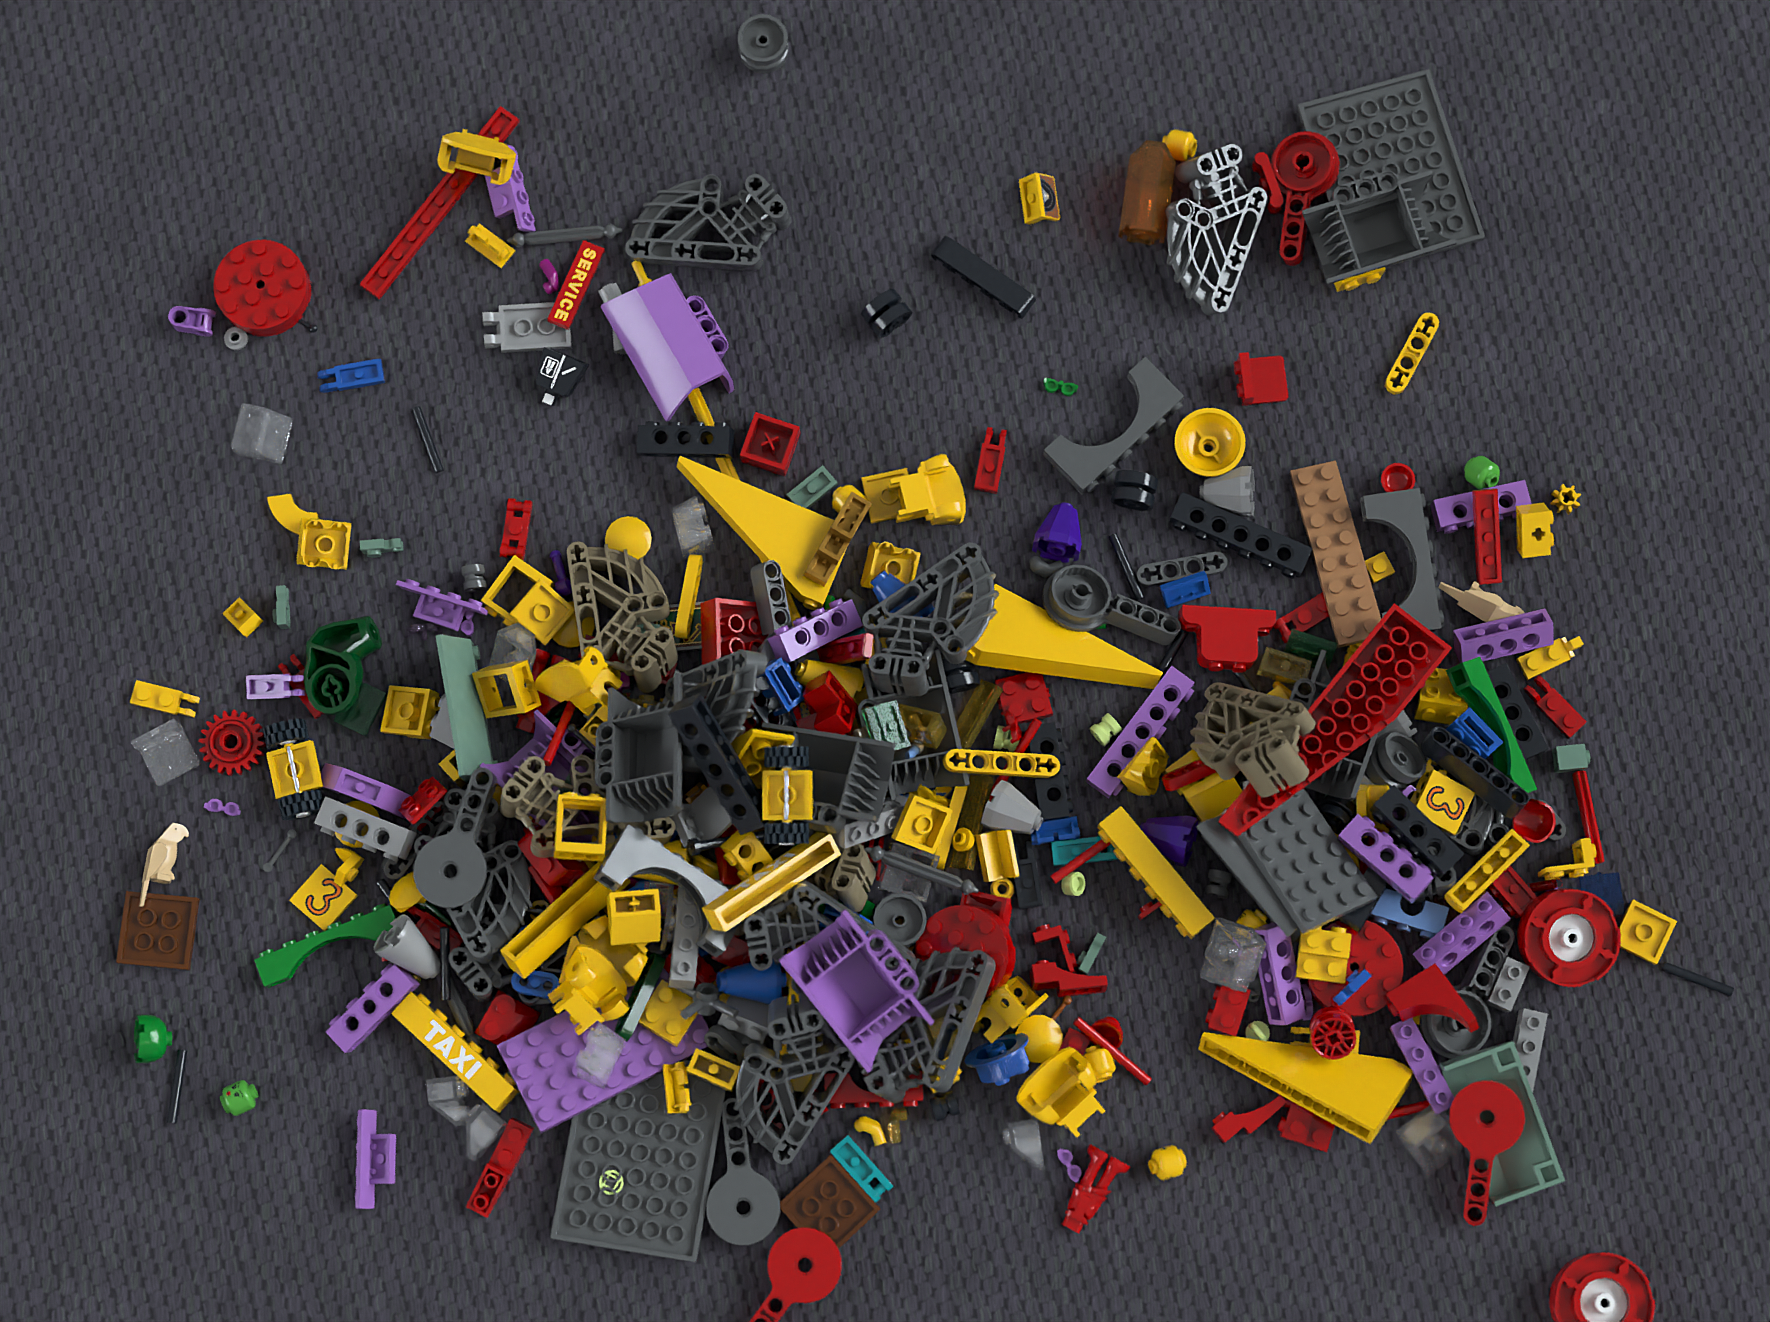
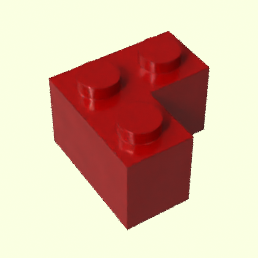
M829 670L807 682L803 697L807 705L812 706L817 712L813 726L816 731L841 735L850 732L858 704Z

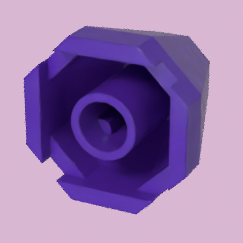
M1063 502L1054 505L1036 532L1032 551L1036 553L1039 550L1041 552L1040 557L1054 561L1061 560L1063 563H1068L1069 558H1074L1073 562L1078 561L1082 542L1078 512L1071 504Z
M1191 816L1148 818L1146 823H1141L1140 829L1165 858L1178 866H1187L1192 855L1190 850L1193 841L1196 842L1198 834L1196 826L1199 825V821L1197 818Z

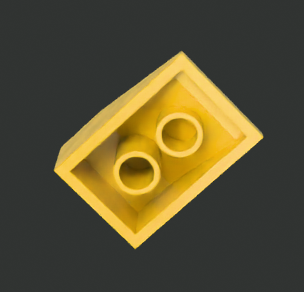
M751 729L735 738L731 742V746L757 789H762V771H774L776 768L764 767V747L791 746L795 738L794 735Z

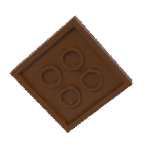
M126 891L116 963L190 970L200 899L196 897L146 893L144 906L139 907L141 892Z
M832 1155L823 1161L780 1202V1209L797 1228L808 1227L824 1232L835 1242L838 1249L881 1210Z

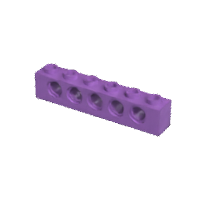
M1171 666L1088 776L1086 782L1108 799L1112 794L1117 796L1124 787V784L1121 783V779L1110 776L1107 768L1116 766L1121 773L1132 760V758H1126L1122 755L1121 750L1124 747L1132 748L1135 756L1151 737L1159 740L1167 729L1163 725L1168 719L1171 721L1175 719L1180 712L1178 705L1182 700L1187 702L1195 692L1191 689L1195 682ZM1166 691L1174 692L1176 700L1172 702L1167 701L1164 698V693ZM1159 710L1162 713V719L1153 720L1150 717V711ZM1139 728L1145 729L1148 732V737L1146 739L1138 738L1136 730Z

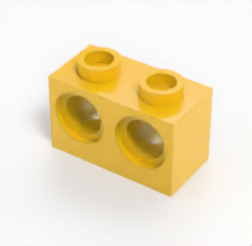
M737 830L720 846L725 852V860L731 866L737 868L739 871L737 875L742 881L774 861L752 831L740 835ZM743 845V850L739 854V849ZM756 863V868L752 871V867Z

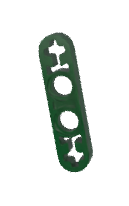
M655 952L648 957L627 1001L630 1007L629 1010L620 1017L615 1027L613 1036L623 1042H627L634 1033L664 968L666 958Z

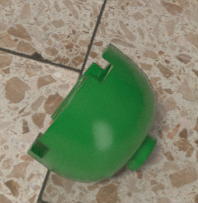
M136 1015L134 1043H136L138 1053H134L135 1062H155L163 1057L167 1046L172 1045V1031H167L166 1024L162 1019L154 1015Z

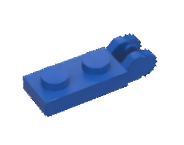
M381 359L334 366L332 369L317 372L319 379H328L336 376L337 381L320 385L321 393L385 383Z

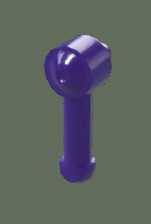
M554 550L550 553V558L552 559L558 581L555 582L553 590L564 598L572 594L571 580L566 576L560 551Z

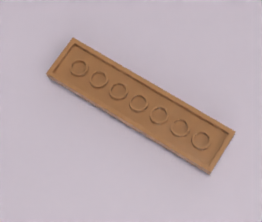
M1332 461L1291 470L1290 477L1310 547L1313 548L1311 552L1338 648L1362 643L1380 622L1381 617L1337 463Z

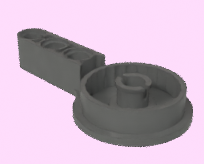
M774 560L754 565L751 569V580L762 636L769 634L767 637L769 638L775 635L774 630L785 625L788 628L793 626L780 565ZM766 638L759 646L757 652L765 654L768 663L776 658ZM816 649L791 662H787L790 665V673L795 681H797L795 670L800 662L803 663L806 659L820 661ZM801 684V686H802V688H803V692H802V694H803V693H804V690H805V686H803V685Z
M1066 566L1052 574L1043 588L1042 600L1048 615L1057 624L1072 631L1086 632L1094 630L1103 624H1111L1158 644L1170 645L1181 629L1180 621L1172 615L1120 594H1116L1114 599L1111 598V589L1106 579L1098 571L1088 566Z
M481 767L472 773L452 831L429 841L416 857L413 870L416 887L421 895L434 905L444 908H455L472 901L484 886L487 865L482 851L476 844L497 786V777L487 768ZM489 775V782L484 786H480L479 779L481 776ZM480 797L481 805L476 809H472L471 802L473 799ZM472 820L473 828L468 832H464L463 825L465 822ZM456 866V876L448 878L447 871L449 868Z
M1502 926L1479 945L1462 982L1457 986H1453L1476 1017L1479 1029L1470 1033L1462 1024L1458 1029L1456 1020L1437 1014L1420 1015L1422 1036L1429 1047L1438 1055L1454 1059L1478 1051L1486 1042L1491 1030V1016L1482 997L1488 996L1514 942V932L1510 927ZM1498 932L1502 934L1501 942L1497 939ZM1488 953H1490L1492 956L1491 963H1488L1487 961ZM1478 974H1480L1482 977V982L1480 985L1477 983L1476 980Z
M730 1098L722 1106L728 1169L726 1174L712 1187L707 1199L706 1212L712 1229L719 1237L732 1244L750 1245L766 1238L775 1228L780 1215V1200L771 1182L764 1176L754 1172L751 1168L747 1127L743 1128L740 1126L742 1122L740 1113L737 1116H730L727 1113V1107L737 1101L736 1098ZM735 1127H739L743 1131V1136L738 1141H733L730 1138V1131ZM736 1152H743L746 1157L745 1162L740 1166L735 1165L732 1161V1156ZM741 1201H747L751 1206L749 1213L746 1215L739 1214L737 1210V1205Z

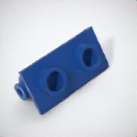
M1077 816L1043 821L1039 830H1034L1031 834L1032 845L1079 839L1080 831Z

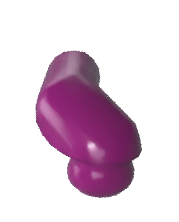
M544 259L539 264L548 279V282L543 284V288L547 294H552L559 289L558 274L550 260Z

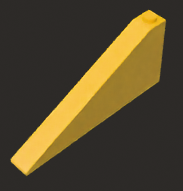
M680 456L677 463V468L763 562L774 560L780 565L784 585L796 599L802 602L808 609L816 610L821 608L845 552L824 587L803 575L835 520Z
M997 584L994 585V591L997 590L999 596L994 601L993 609L995 608L998 612L989 621L979 640L967 651L965 659L979 666L1154 689L1163 674L1162 671L1088 632L1072 631L1060 626L1048 615L1046 610Z
M1207 1032L1202 1034L1198 1049L1369 1144L1372 1143L1409 1087L1413 1076L1410 1068L1394 1059L1350 1053L1341 1059L1332 1060L1320 1056L1312 1047Z

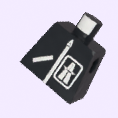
M544 347L536 380L537 385L546 388L541 401L555 406L559 394L570 397L590 364L553 348Z

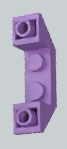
M325 763L321 772L322 788L347 795L378 807L384 812L405 819L398 810L401 808L402 802L411 795L343 767Z

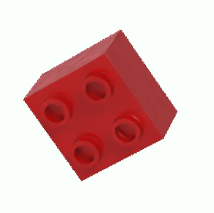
M755 412L740 453L741 462L785 477L801 434L800 427Z

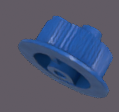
M1012 1033L1001 1036L993 1043L987 1042L972 1050L965 1057L964 1062L966 1066L976 1068L979 1078L983 1083L995 1082L996 1086L1003 1085L1009 1081V1077L1029 1070V1059L1024 1049L1029 1042V1038L1024 1033L1016 1035Z

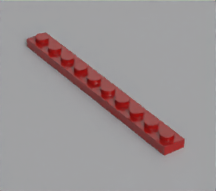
M500 106L478 135L491 139L498 137L499 142L503 143L518 125L519 119ZM454 168L453 174L447 173L361 281L360 286L380 300L477 177L478 173Z

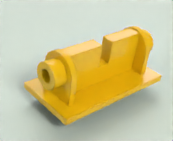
M478 224L477 227L471 226L468 230L470 235L465 242L500 268L505 265L515 252V249L481 224Z
M684 1062L663 1064L667 1114L687 1113L690 1111L689 1106H691L689 1088L684 1086V1084H688L687 1066H685Z

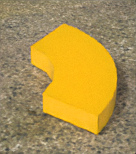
M291 494L267 497L269 507L275 518L286 529L299 535L302 517L318 519L317 513L299 509L294 503Z

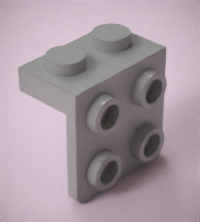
M710 786L691 804L682 803L681 812L678 815L671 816L684 848H687V841L689 839L697 838L699 841L718 838L732 825L728 813L721 806L716 793Z

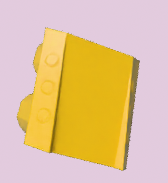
M302 517L300 521L297 564L308 567L318 566L346 570L351 523Z
M871 542L868 547L860 582L861 586L872 589L873 585L870 582L884 570L887 574L891 573L905 584H908L915 579L920 553L909 548L894 547L889 542Z
M1151 737L1117 778L1121 779L1128 792L1138 796L1153 795L1158 789L1159 776L1167 766L1169 755L1157 738Z
M1216 772L1205 777L1200 782L1195 781L1189 784L1182 793L1199 820L1203 822L1223 815L1222 812L1232 805L1241 794L1242 789L1234 777L1223 780Z

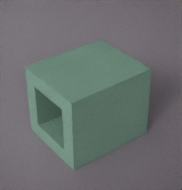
M1585 744L1556 746L1552 749L1555 773L1585 770L1588 768V764H1590L1589 750L1585 749Z

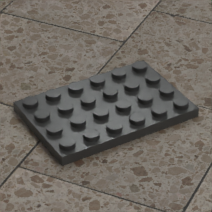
M1304 788L1238 836L1302 934L1308 933L1367 905L1378 897ZM1226 808V809L1222 812L1223 815H1224V813L1228 810V808Z

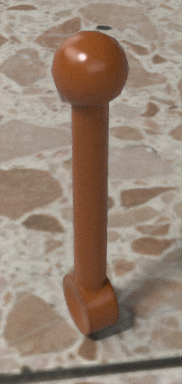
M1070 996L1063 997V1003L1051 1017L1054 1021L1066 1005L1071 1004L1072 999Z

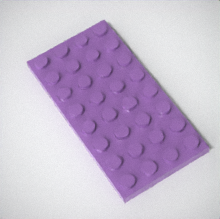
M664 968L658 978V981L652 991V994L661 982V980H664L665 982L669 983V973ZM634 986L627 987L626 1001H628ZM600 1007L596 1008V1010L600 1014H602ZM565 1011L497 1045L540 1133H543L662 1072L663 1064L682 1062L692 1057L696 1048L702 1051L709 1048L704 1040V1036L709 1028L702 1015L698 1014L677 1047L640 1024H637L631 1038L627 1042H623L613 1036L620 1018L608 1022L605 1020L602 1023L597 1020L582 1034L578 1035L574 1028L579 1023L574 1025L569 1018L570 1014Z

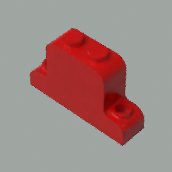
M1182 605L1178 612V620L1180 621L1181 629L1187 632H1195L1197 635V662L1201 667L1208 668L1210 671L1230 669L1235 673H1243L1252 667L1258 657V636L1269 635V632L1276 623V610Z
M535 819L531 820L536 831L543 828L539 823L535 822ZM523 828L526 835L517 842V845L543 880L550 886H566L569 889L590 870L584 860L579 863L573 859L554 858V856L541 858L535 856L530 849L533 834L529 828ZM540 840L538 842L541 843L542 847L546 846V844L543 843V840Z

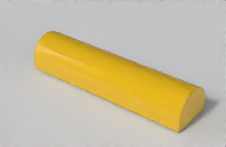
M1511 829L1445 894L1446 901L1456 911L1464 912L1530 845Z

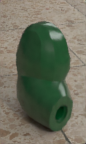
M364 616L337 621L319 627L306 642L307 660L303 674L304 686L309 701L318 711L326 715H338L352 707L358 698L364 674L361 660L382 647L378 628L371 617Z

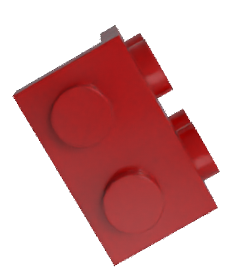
M1249 352L1239 353L1237 361H1234V372L1239 378L1237 396L1238 398L1241 397L1242 406L1284 402L1288 399L1286 373L1282 356L1249 358Z
M432 776L419 785L418 791L413 796L407 797L402 802L401 808L398 811L411 824H415L439 799L444 801L448 791ZM435 806L432 810L435 813H439L442 809ZM428 815L425 817L430 821L432 820V817L430 818ZM422 823L417 829L421 831L427 824Z

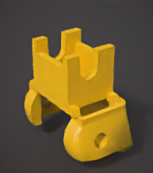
M939 454L920 462L917 468L918 473L890 479V484L887 487L888 492L897 490L902 509L898 510V515L895 518L896 523L925 517L926 521L931 522V525H959L963 522L966 513L964 490L960 478L954 467L949 463L946 454Z

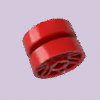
M1329 1006L1318 1010L1313 1015L1309 1029L1314 1050L1320 1056L1332 1060L1341 1059L1350 1054L1356 1044V1032L1350 1014L1342 1008Z

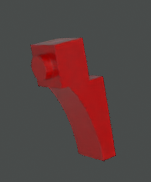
M1048 960L1035 962V964H1032L1029 972L1032 991L1056 988L1057 997L1104 993L1108 986L1107 976H1087L1071 973L1056 967V962L1049 963Z
M1278 1095L1271 1102L1248 1113L1234 1115L1232 1112L1227 1114L1221 1112L1212 1120L1215 1125L1211 1129L1223 1143L1227 1142L1242 1128L1249 1135L1285 1105L1287 1101L1282 1095Z

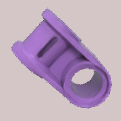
M176 306L169 311L168 319L173 328L179 332L210 337L213 334L211 326L216 312L205 308ZM178 316H186L184 322L175 323Z

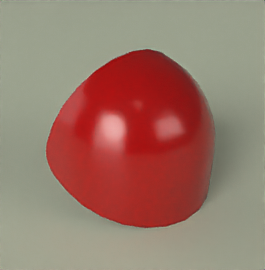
M1529 799L1520 813L1513 818L1512 829L1524 840L1533 843L1543 842L1554 831L1556 823L1554 811L1544 802Z

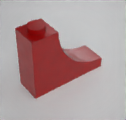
M1436 963L1386 994L1389 1001L1386 1004L1388 1010L1393 1017L1398 1015L1402 1022L1419 1015L1437 1014L1458 1021L1470 1033L1479 1029L1476 1017Z

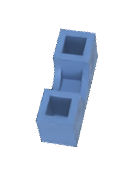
M1386 888L1369 916L1373 917V922L1377 924L1387 925L1389 922L1397 925L1396 929L1410 933L1412 929L1420 932L1419 936L1431 939L1444 928L1449 907L1424 901L1418 915L1410 916L1405 914L1400 907L1402 895L1397 891Z

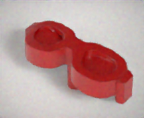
M1007 709L1001 714L1006 717L1009 725L1002 728L1004 733L1011 730V743L1013 744L1022 738V731L1018 726V720L1015 715Z

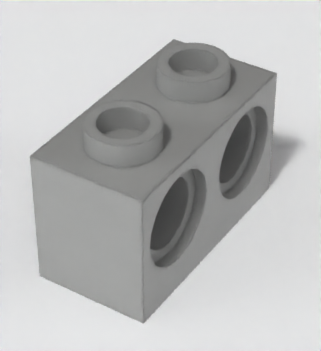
M1506 957L1488 996L1484 999V1003L1502 1012H1510L1530 967L1510 957Z

